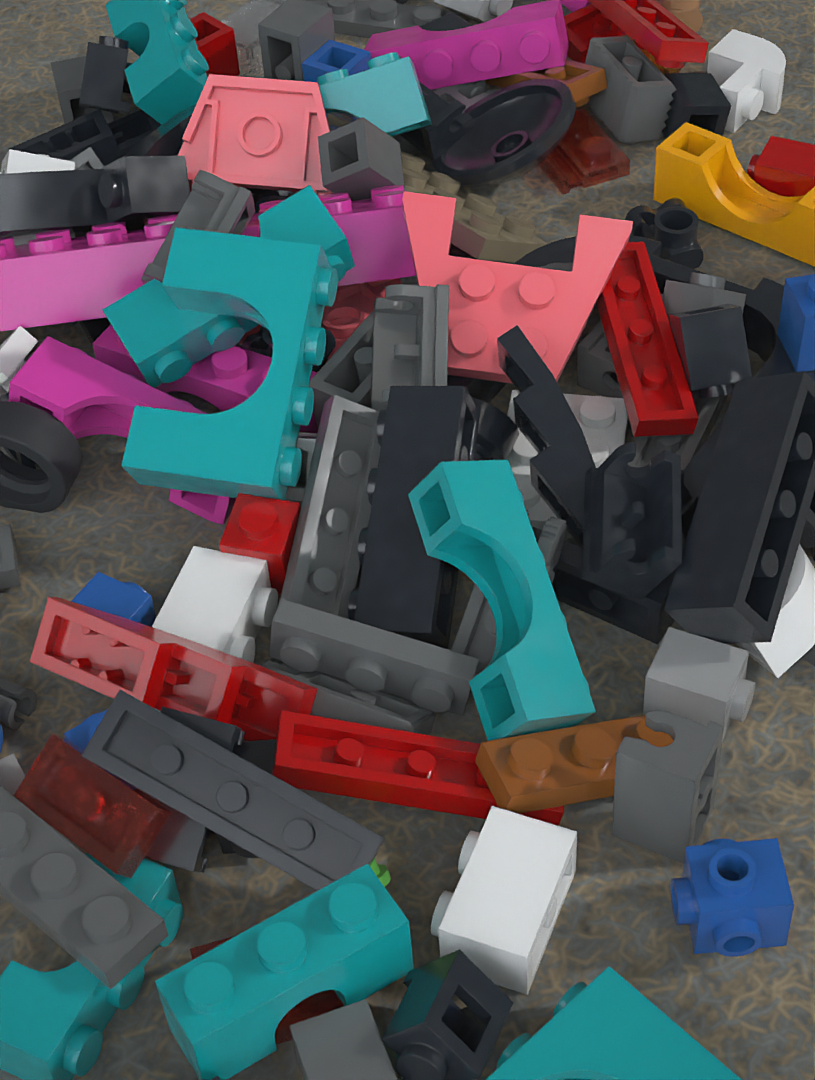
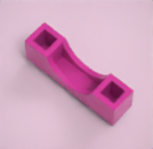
M549 0L513 7L492 20L456 30L428 31L419 26L372 34L364 50L371 52V59L392 52H398V55L402 58L409 56L414 64L418 80L431 90L564 66L569 42L561 0Z
M110 325L92 343L96 360L123 373L131 374L148 384L114 328ZM234 345L227 350L213 352L192 365L189 372L182 378L174 382L162 383L156 389L164 393L181 391L196 395L210 402L223 412L243 403L256 392L269 371L272 358ZM311 371L310 381L317 372ZM314 411L312 412L309 424L307 426L300 425L299 432L318 433Z
M49 336L45 338L13 377L9 385L8 401L25 403L46 411L62 422L77 439L98 434L117 435L128 438L135 405L207 414L185 400L174 398L140 381L131 374L123 373L88 356L82 350L70 347ZM169 489L168 501L211 522L223 525L231 514L236 498Z

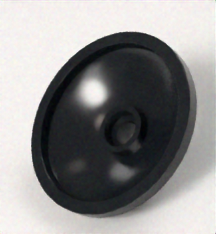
M553 79L528 80L500 89L482 98L464 111V113L466 112L473 118L474 127L438 159L432 160V164L436 172L451 177L460 182V186L464 187L500 184L523 176L542 163L565 137L575 115V99L567 85Z

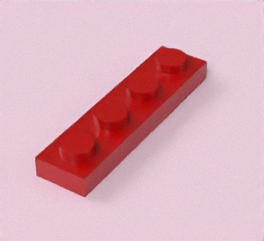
M588 0L601 12L600 15L603 18L611 20L618 26L617 30L619 32L629 35L636 41L635 45L638 48L650 53L655 58L654 62L656 64L678 69L683 68L685 62H705L709 43L655 0Z
M627 242L596 303L634 437L693 434L699 417L645 243Z
M281 710L271 775L294 788L487 819L492 806L499 808L475 762L481 745L479 743ZM564 805L520 814L559 826L564 814Z

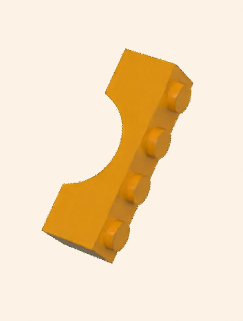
M687 122L656 147L654 201L663 204L672 198L681 199L688 209L696 213L698 219L815 267V186L807 194L797 197H787L772 193L758 185L745 172L737 159L731 139Z

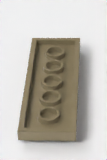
M333 113L327 116L330 131L356 121L345 114ZM401 151L405 191L456 198V210L451 237L453 245L478 260L515 263L526 254L548 244L533 235L536 228L532 224L513 216H506L504 218L496 213L498 205L493 201L472 193L464 194L459 191L460 182L442 173L427 172L423 169L425 161L417 156Z

